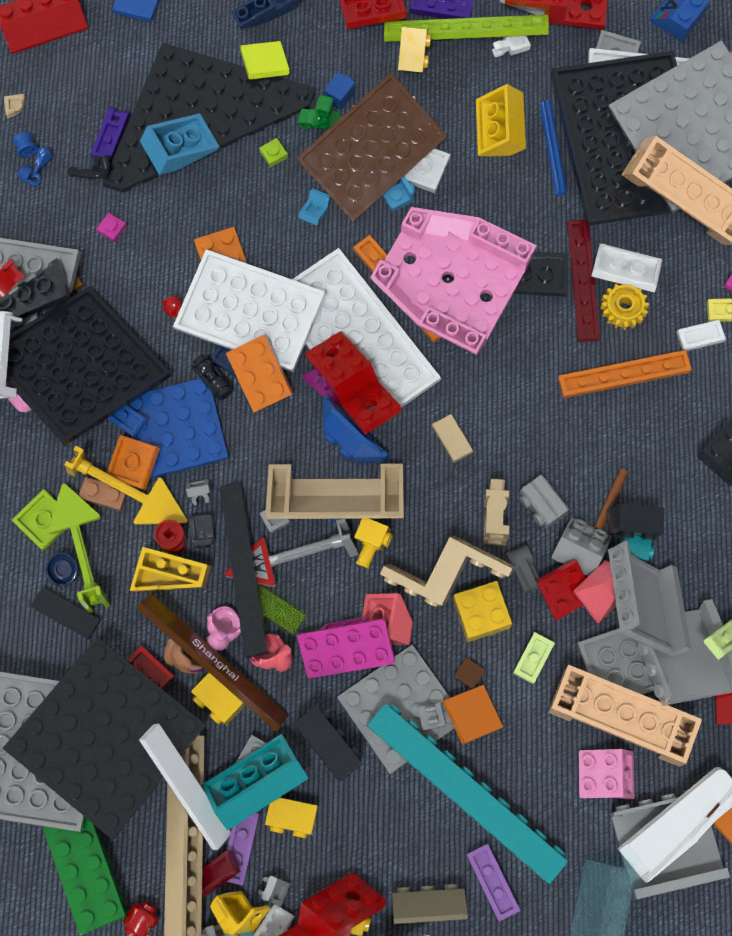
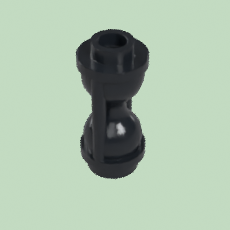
M200 355L193 361V371L203 380L214 398L222 401L232 394V384L223 376L209 355Z

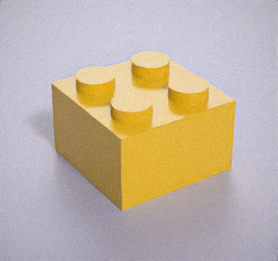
M497 581L453 595V603L467 643L511 628L512 622Z

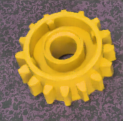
M616 283L613 290L608 288L607 295L602 297L603 303L600 306V309L604 310L602 316L607 317V323L614 324L615 328L623 327V330H626L629 326L635 328L636 322L641 324L643 317H646L648 313L646 309H648L649 303L645 302L647 295L641 293L642 289H637L631 285L622 284L619 286ZM625 303L629 306V308L624 309L620 306V304Z

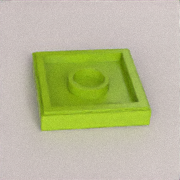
M45 489L12 519L43 552L65 531L54 534L48 533L57 501Z

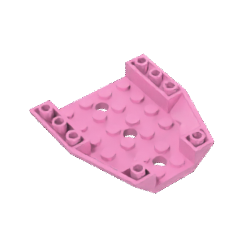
M411 207L401 224V233L385 260L379 261L370 278L418 326L477 355L486 344L525 274L537 245L479 217ZM413 256L416 261L413 264H407L404 258ZM448 274L454 280L451 283H445L442 277ZM487 293L491 295L492 300L484 302L480 299V296Z

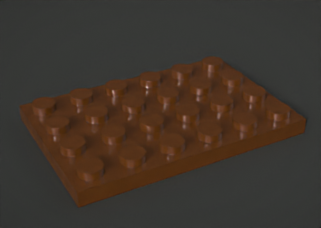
M390 72L296 159L324 191L330 195L332 200L349 219L354 222L443 142L447 135Z

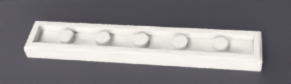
M153 724L139 741L212 850H218L230 836L231 831L226 830L214 813L205 792L160 724Z

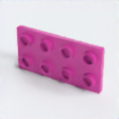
M365 616L325 624L320 630L301 633L297 636L308 678L390 665L395 662L385 619L369 621V617Z

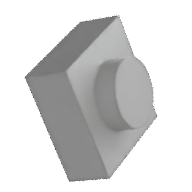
M266 510L259 513L270 534L290 524L289 519H266Z

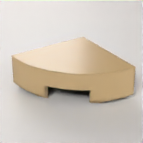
M25 94L4 96L7 118L14 117L22 111L26 103Z

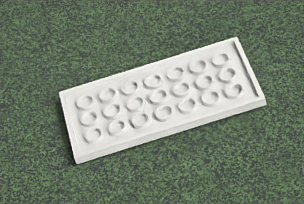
M339 248L292 279L323 290L326 293L305 344L309 350L341 331L372 364L378 381L400 404L401 408L441 380L439 374Z

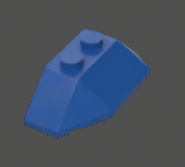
M327 395L323 397L324 439L330 445L335 444L340 449L339 453L347 461L350 459L354 463H386L389 460V454L368 434H364L354 421Z

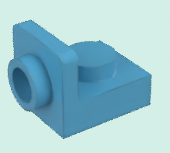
M405 176L400 179V183L393 186L382 197L391 212H394L412 203L416 190L413 183L407 181Z

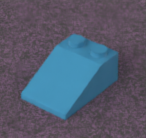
M201 114L149 125L146 127L140 140L159 175L177 171L219 149L217 141Z

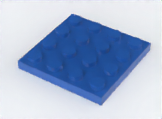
M201 378L148 391L128 404L130 408L148 420L136 438H132L160 448L149 480L229 459L214 397Z

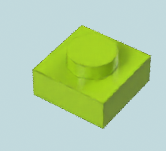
M277 138L259 148L261 155L270 168L288 158L287 152Z

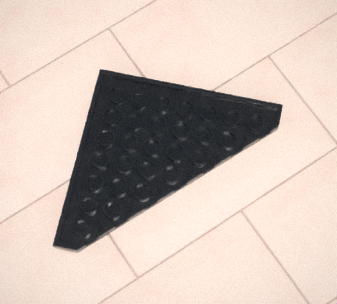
M162 42L114 155L109 173L103 181L104 187L124 193L139 183L144 184L158 178L159 174L140 142L146 127L149 125L201 114L217 141L219 148H225L238 142V139L246 135H254L264 130V127L273 123L276 125L291 118V115L300 112L302 108L310 109L316 88L277 76L249 80L244 66Z

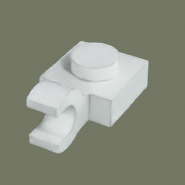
M504 36L502 41L493 43L494 49H492L494 57L502 56L507 51H509L510 55L530 50L531 45L527 36Z

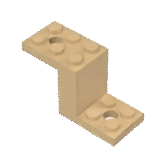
M456 536L449 537L428 582L392 564L385 565L380 574L385 577L384 581L394 586L400 584L405 587V592L413 596L422 595L426 597L425 602L437 607V605L442 606L447 603L469 557L472 564L481 568L486 565L492 568L490 571L492 574L500 578L509 577L515 566Z

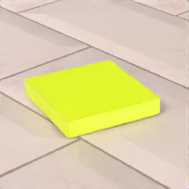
M281 41L240 46L249 80L289 75V67Z

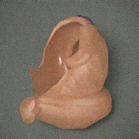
M171 638L168 640L164 648V660L167 664L174 665L181 672L187 674H198L205 670Z

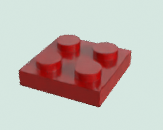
M575 559L535 581L553 619L556 621L583 606L573 591L586 578L578 561Z

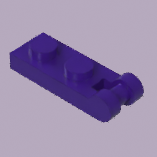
M109 107L90 153L93 159L95 156L103 158L105 155H109L112 163L126 125L131 118V112L125 110L121 112L115 107Z

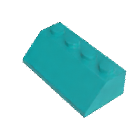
M281 734L202 784V787L214 813L228 831L309 778Z

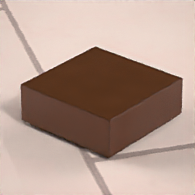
M466 657L453 678L472 690L484 674L485 669Z

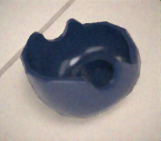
M56 553L47 561L45 571L47 578L54 585L68 586L78 579L80 566L73 555L69 553Z

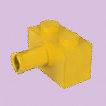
M362 518L354 537L363 544L356 564L369 569L375 551H383L384 547H389L393 535H391V529L388 526L369 518Z

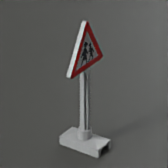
M346 519L336 520L338 534L330 536L331 538L273 556H269L265 538L259 539L252 546L258 584L275 587L276 582L272 569L274 565L333 547L336 549L344 546L350 557L359 555L352 541L355 539L354 534ZM229 568L225 572V576L233 579L232 569Z

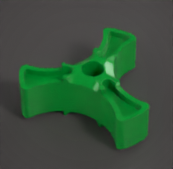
M319 95L316 108H302L297 123L304 130L309 128L328 130L342 116L340 112L333 110V98Z

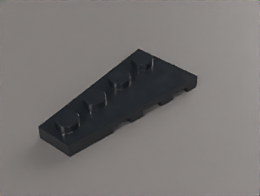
M58 258L54 259L51 262L52 265L45 270L40 269L30 281L21 283L12 294L9 295L7 293L0 298V312H12L14 317L23 319L71 298L61 261Z

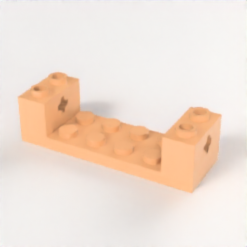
M659 137L644 138L623 171L622 176L638 187L648 186L709 228L707 234L723 245H732V188Z
M571 665L565 668L548 713L569 722L572 719L578 720L658 753L657 758L678 767L687 763L702 721L698 717L668 705L662 706L659 701Z

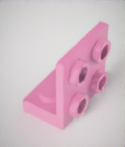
M624 749L580 750V798L635 799L633 751Z

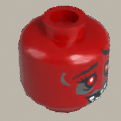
M147 901L144 904L134 903L127 912V916L123 919L124 931L130 936H149L159 921V917L155 913L157 908Z

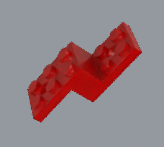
M505 0V4L545 9L544 15H548L550 24L604 30L608 0ZM587 4L591 9L583 10L581 5Z
M341 331L304 353L307 360L327 382L335 401L364 434L369 433L403 411L400 404L378 381L372 364Z
M352 872L302 902L297 925L279 936H350L353 927L383 909L387 900Z

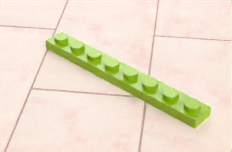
M548 15L385 22L384 25L385 42L401 41L402 27L427 29V34H431V40L549 35Z

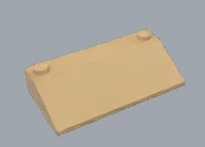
M269 464L265 517L266 519L404 518L403 464H381V479H292L291 464Z

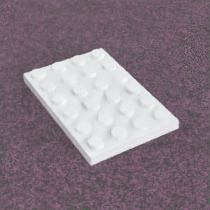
M206 249L173 327L178 331L231 350L266 334L281 367L294 372L326 293L323 290Z

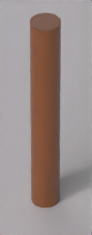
M619 470L594 528L603 530L607 521L606 510L613 507L628 474L627 470Z

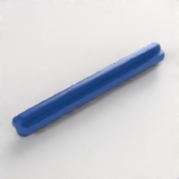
M550 100L541 101L540 110L555 195L564 196L566 195L567 188L552 104Z

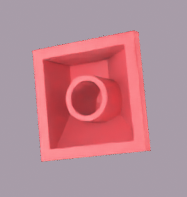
M606 560L573 591L598 624L616 607L610 562Z
M366 594L362 617L368 616L369 621L385 619L391 645H409L413 622L401 594Z

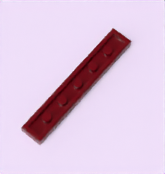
M586 220L567 221L577 342L599 341L600 333L594 277H592L593 260L590 229L587 226Z

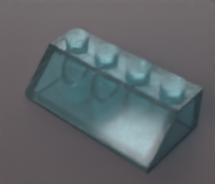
M585 859L570 936H624L636 871Z

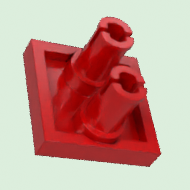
M142 645L126 659L127 662L162 690L175 678Z

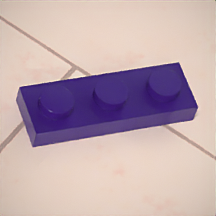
M411 0L410 13L445 19L470 18L473 0Z

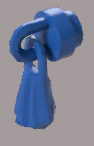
M47 147L38 148L35 169L32 170V167L22 165L16 175L20 177L19 180L30 185H38L41 181V176L37 171L53 157L50 149ZM32 174L31 178L33 179L34 177H36L37 181H32L31 179H29V175Z

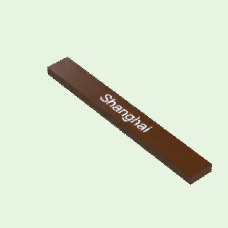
M150 594L138 605L137 609L274 731H277L289 715L156 597Z

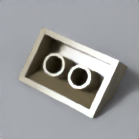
M459 884L444 885L445 890H435V886H420V892H411V887L397 888V893H392L394 924L468 919L465 890L459 889Z

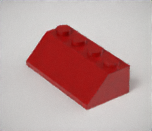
M16 0L0 6V26L11 54L89 29L78 0Z

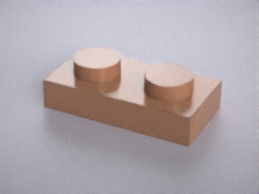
M85 477L79 493V497L86 502L122 511L127 497L126 494L104 482Z

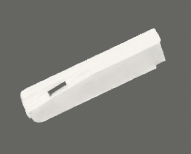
M720 767L714 768L617 848L644 882L651 881L693 846L718 818L732 808V778L724 769ZM717 803H719L720 806L715 810V812L709 818L706 817L708 813L717 805Z

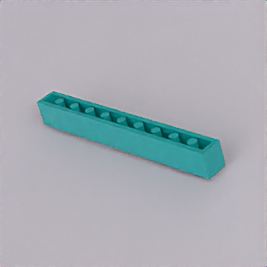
M385 703L367 724V727L541 879L551 884L568 862L563 858L565 853L556 845L553 847L545 842L547 837L538 829H535L533 832L526 826L529 822L522 815L517 813L515 816L508 810L511 806L500 797L496 800L490 794L492 790L481 781L478 784L472 779L474 774L465 766L459 768L454 763L456 758L445 750L442 753L436 748L438 743L428 734L426 737L418 732L420 727L410 719L406 722L400 716L402 712L391 703L388 706Z

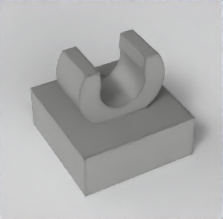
M208 479L186 483L188 498L192 497L194 505H197L196 498L198 496H203L205 502H209L208 493H210V485Z
M441 703L417 708L422 731L446 726Z
M270 876V878L264 877L263 881L267 882L264 891L258 890V893L262 895L261 899L282 906L290 883Z

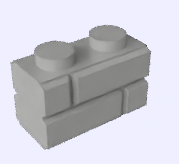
M543 475L538 476L520 490L519 495L521 497H519L521 504L526 509L530 508L534 513L533 519L539 526L543 525L548 529L569 512V508Z

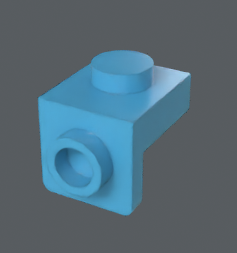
M312 188L308 201L299 211L298 218L318 226L328 212L330 195Z

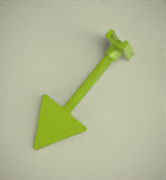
M64 483L59 492L48 533L54 534L71 529L85 583L83 586L84 590L77 592V596L86 611L92 613L93 605L103 603L106 608L111 606L106 594L94 582L80 526L99 520L101 517Z

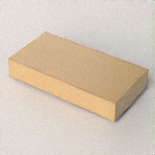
M452 414L432 424L435 433L453 463L473 453L471 446Z

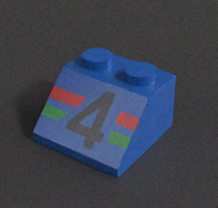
M665 0L649 21L679 41L684 42L706 14L710 0Z

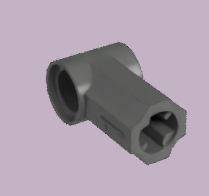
M524 545L505 553L506 561L515 566L513 572H515L523 592L528 593L536 590L538 586L535 581L540 578L533 565L534 560L528 546Z

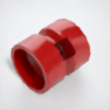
M164 520L155 529V540L165 553L176 555L186 548L188 542L187 535L177 521Z

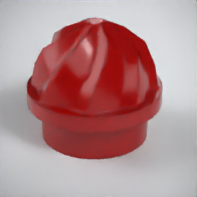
M178 295L169 297L162 301L164 306L162 309L168 316L177 317L183 301L179 299Z

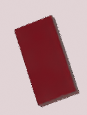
M225 851L202 868V897H206L241 872L233 851Z

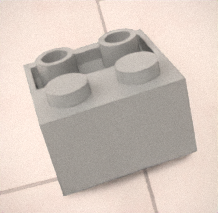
M571 517L551 558L562 564L575 559L578 561L583 574L589 576L599 566L612 536L608 535L604 530L587 525L581 519Z

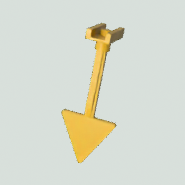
M78 446L74 448L75 456L71 463L66 461L64 464L67 474L76 477L78 472L85 475L89 474L141 502L143 505L133 521L135 525L159 524L164 520H174L179 524L187 523L185 515L162 478L157 479L149 495H146L92 466V463L86 460L84 450Z

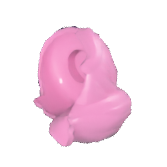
M220 606L207 616V628L210 634L207 637V643L215 651H222L227 648L229 642L233 641L241 633L239 616L235 610L227 606Z

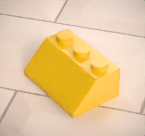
M505 84L477 98L478 155L511 156L526 149L523 92Z

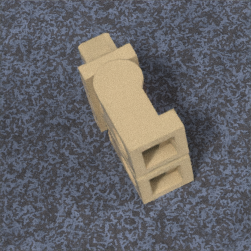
M491 479L489 490L486 489L484 498L486 511L483 544L506 546L509 526L503 525V518L509 499V491L504 490L505 480Z

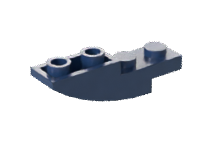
M249 0L232 10L231 13L239 28L244 29L266 23L298 7L296 3L301 0Z

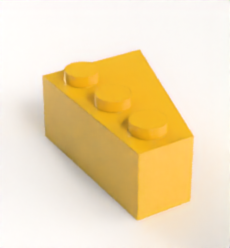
M142 547L130 591L206 588L212 566Z

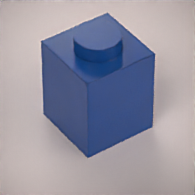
M339 72L324 89V96L333 98L332 105L341 111L356 93L354 80L350 76Z

